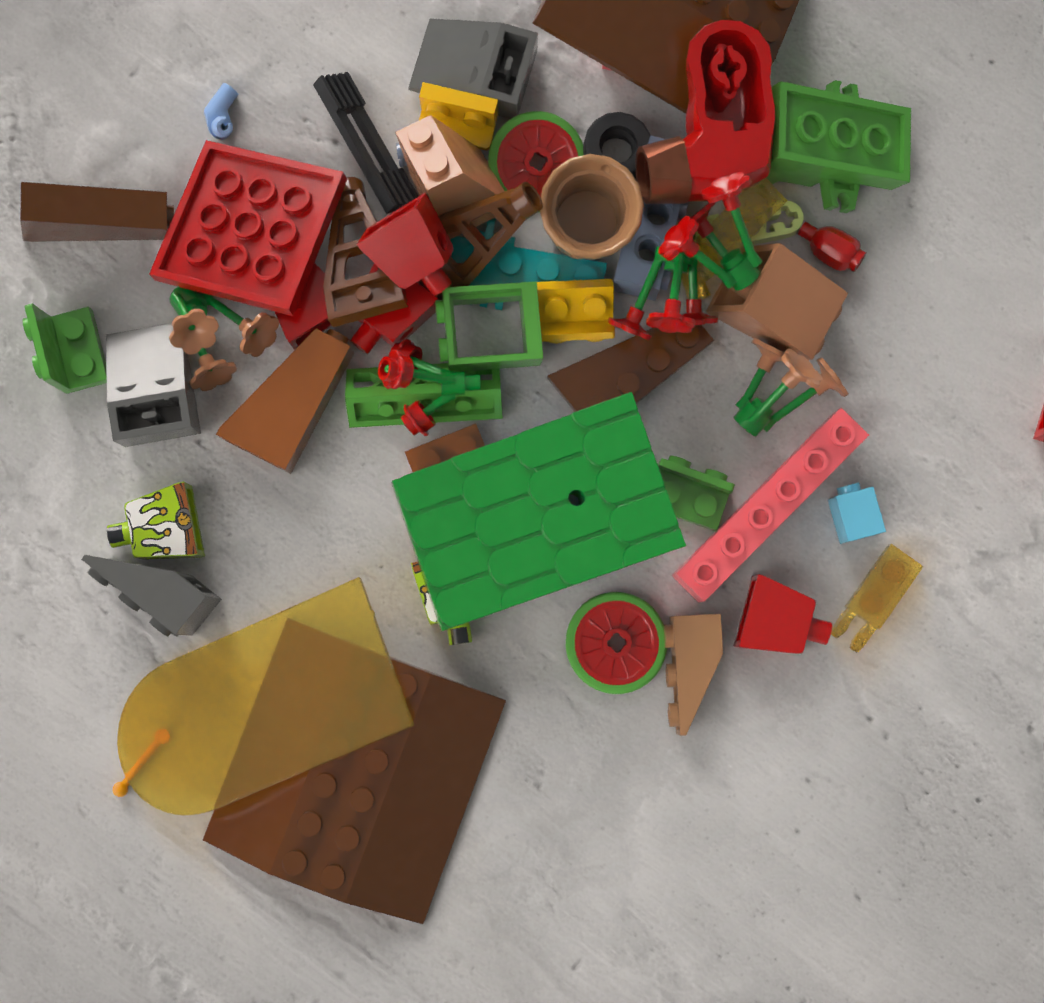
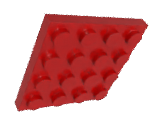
M206 140L149 275L158 282L294 316L348 179L342 171Z

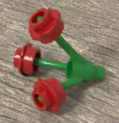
M404 339L400 343L393 345L389 356L381 359L378 366V376L387 389L406 388L412 378L441 383L442 395L427 407H424L419 400H416L411 405L405 404L403 408L405 414L401 416L402 422L414 436L419 432L424 436H428V430L436 425L431 414L444 404L454 400L455 395H465V391L481 390L480 375H464V371L454 372L422 360V349L416 346L414 342H411L410 339Z

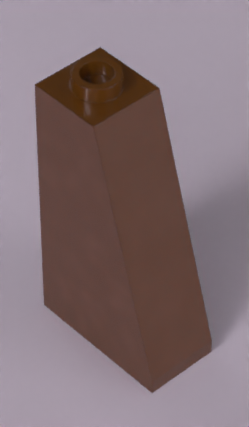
M21 182L20 222L22 239L27 242L164 240L167 228H169L174 216V205H167V192Z

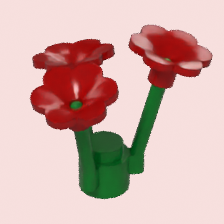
M737 172L729 177H720L714 180L711 186L703 189L701 192L702 197L707 199L709 203L692 217L685 216L678 225L672 226L667 231L664 238L665 241L659 247L658 253L668 261L673 260L680 252H683L689 258H696L718 276L727 289L733 287L734 290L739 291L751 285L761 273L757 266L762 263V259L752 244L739 209L741 202L738 196L742 189L751 184L750 176H745L744 172ZM722 200L725 209L731 212L746 252H741L739 248L728 252L712 232L714 227L707 220L711 208L716 204L715 202ZM696 231L702 239L706 237L722 257L720 264L723 268L699 250L700 245L693 240V235Z
M656 247L653 264L635 306H630L626 318L614 319L609 317L607 321L609 324L621 328L628 333L640 336L646 340L651 339V334L647 333L640 325L645 313L642 309L663 262H665L664 270L673 272L670 298L665 302L664 313H649L646 325L658 328L666 333H690L695 325L718 323V317L702 312V299L698 298V260L694 257L689 258L683 252H680L673 260L668 261L658 253L659 247ZM688 271L689 299H686V313L681 315V301L678 300L682 273H687Z

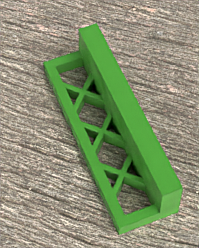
M448 363L433 364L448 370ZM378 367L347 369L345 402L349 428L404 425L401 420V416L405 414L403 410L404 405H411L416 400H419L424 407H427L442 395L441 383L412 378L413 382L406 388L387 389L378 376ZM500 369L464 371V375L492 374L493 380H480L481 390L465 391V395H455L454 400L444 404L431 414L435 423L503 419ZM372 381L375 383L370 387L355 388V382Z

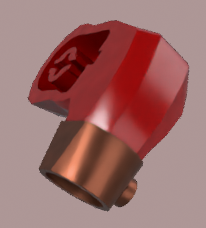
M719 20L705 25L690 41L686 60L689 94L686 113L687 136L683 139L677 136L638 147L636 152V179L640 185L645 204H685L688 201H708L702 197V190L711 186L714 180L724 176L729 177L737 172H744L745 176H750L752 181L749 186L742 189V192L768 177L771 170L775 129V105L770 78L772 65L770 46L759 30L741 21Z

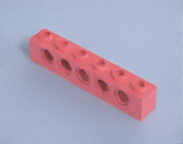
M842 408L838 409L671 576L698 603L705 602L869 434Z

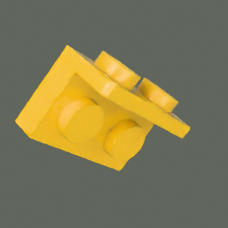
M425 82L422 83L419 94L421 105L419 120L432 115L479 149L486 151L490 149L498 119V99Z
M613 279L537 282L542 342L548 341L554 344L570 340L599 342L604 339L615 338V327L607 322L609 317L613 318Z

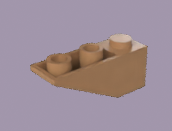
M721 614L669 617L670 624L664 625L665 648H671L672 664H666L665 668L667 687H673L674 703H668L669 727H675L676 734L680 736L687 735L723 655Z

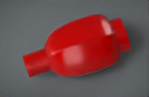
M805 221L797 234L810 242L811 251L819 260L838 271L849 269L855 272L867 253L860 249L861 244L858 239L833 226H824L818 229Z

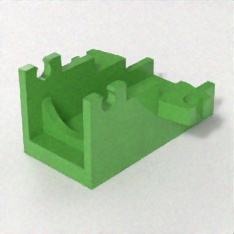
M837 80L827 84L825 90L782 81L772 86L775 105V129L771 170L768 177L760 182L761 184L772 185L780 181L812 187L820 183L824 210L831 211L838 208L837 198H839L841 201L839 212L848 213L855 210L860 185L893 190L910 182L911 108L860 98L856 84L850 83L843 87V94H841L840 85L842 81Z

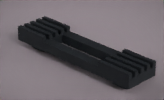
M345 72L344 74H332L331 76L328 74L325 77L321 75L313 86L386 214L396 211L417 198L419 195L403 167H397L365 111L364 105L366 102L350 74ZM347 114L352 115L383 172H379Z

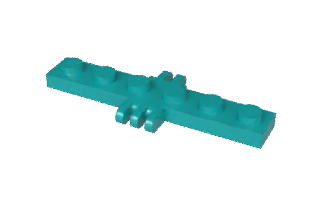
M496 218L487 221L486 232L480 231L486 239H490L495 235ZM456 236L450 239L453 245L451 257L456 263L464 262L474 251V246L464 237ZM511 236L469 286L535 281L605 279L607 263L587 259H573L570 256L515 247L516 237ZM504 302L494 303L495 310L502 311ZM488 303L480 304V307L488 308Z

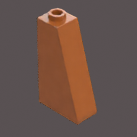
M315 329L219 427L216 435L226 442L291 474L354 355L351 346L347 344L349 339L333 329H328L327 333Z

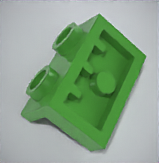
M672 455L669 456L668 460L661 458L658 462V467L676 518L712 531H717L729 494L733 492L735 484L727 482L728 476L719 471L706 469L705 473L691 469L692 463L683 458Z

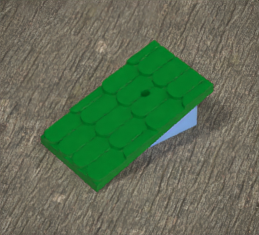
M632 392L452 457L449 460L404 475L391 482L441 632L686 546Z

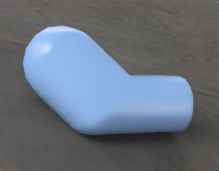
M226 83L221 85L204 109L208 131L213 137L221 140L228 138L233 131V124L228 109L239 95L236 90Z

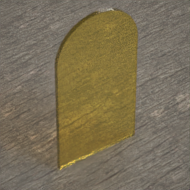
M357 577L155 668L138 683L125 703L118 726L117 746L120 766L123 769L124 775L134 791L144 801L166 813L198 815L233 803L411 727L414 723L363 581L360 577Z

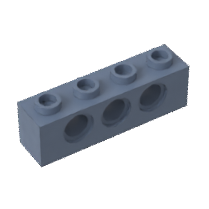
M650 135L648 144L665 139ZM644 203L641 226L631 242L621 249L613 280L614 291L639 296L653 261L643 260L638 252L642 249H649L655 253L656 247H660L665 241L664 238L667 231L676 225L677 218L682 219L685 217L688 203ZM658 214L665 219L666 223L654 225L648 220L647 216ZM665 262L662 263L647 299L656 301L660 289L667 291L672 271L664 270Z

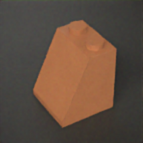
M432 115L395 132L419 196L423 193L428 195L438 217L455 209L505 192L496 175L490 169L481 149ZM486 213L471 222L477 227L495 218L492 213ZM452 232L447 235L449 239H452L462 233Z
M781 243L754 245L755 251L762 259V263L757 266L761 271L759 277L751 285L739 291L734 290L733 287L727 289L725 284L721 282L705 312L711 316L718 317V320L773 346L783 353L787 349H792L798 355H802L808 360H813L814 356L822 349L825 342L824 337L831 324L841 314L842 304L848 292ZM744 246L740 247L741 252H746Z

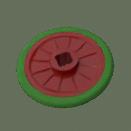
M543 111L526 112L513 117L498 130L490 146L488 165L496 175L504 191L515 189L523 182H528L541 197L542 188L554 169L570 158L584 155L583 142L577 131L563 118ZM534 153L545 159L541 171H538V169L529 164Z
M609 592L595 596L576 611L569 623L566 633V652L570 665L584 683L598 691L609 694H624L638 690L657 675L664 663L667 652L664 641V624L655 609L635 595L624 592ZM615 633H618V636L625 639V645L622 646L619 652H615L607 644Z

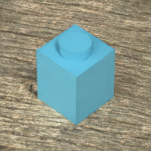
M860 483L837 488L838 496L828 499L840 544L886 532L874 487L861 489Z

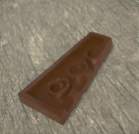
M695 325L690 333H666L658 328H651L646 331L652 336L650 340L640 336L631 337L548 375L547 379L574 412L629 392L633 393L637 404L710 346L714 339L702 325Z

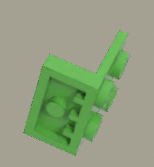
M33 303L24 306L27 318L22 320L23 328L29 341L34 343L36 355L32 356V363L39 379L43 378V381L66 394L107 383L106 360L94 313L89 306L55 316L48 315Z

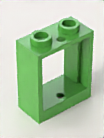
M537 281L448 287L442 292V300H435L437 324L444 323L445 338H438L440 362L447 361L448 370L457 372L541 365L543 348ZM519 301L524 353L458 357L454 306Z

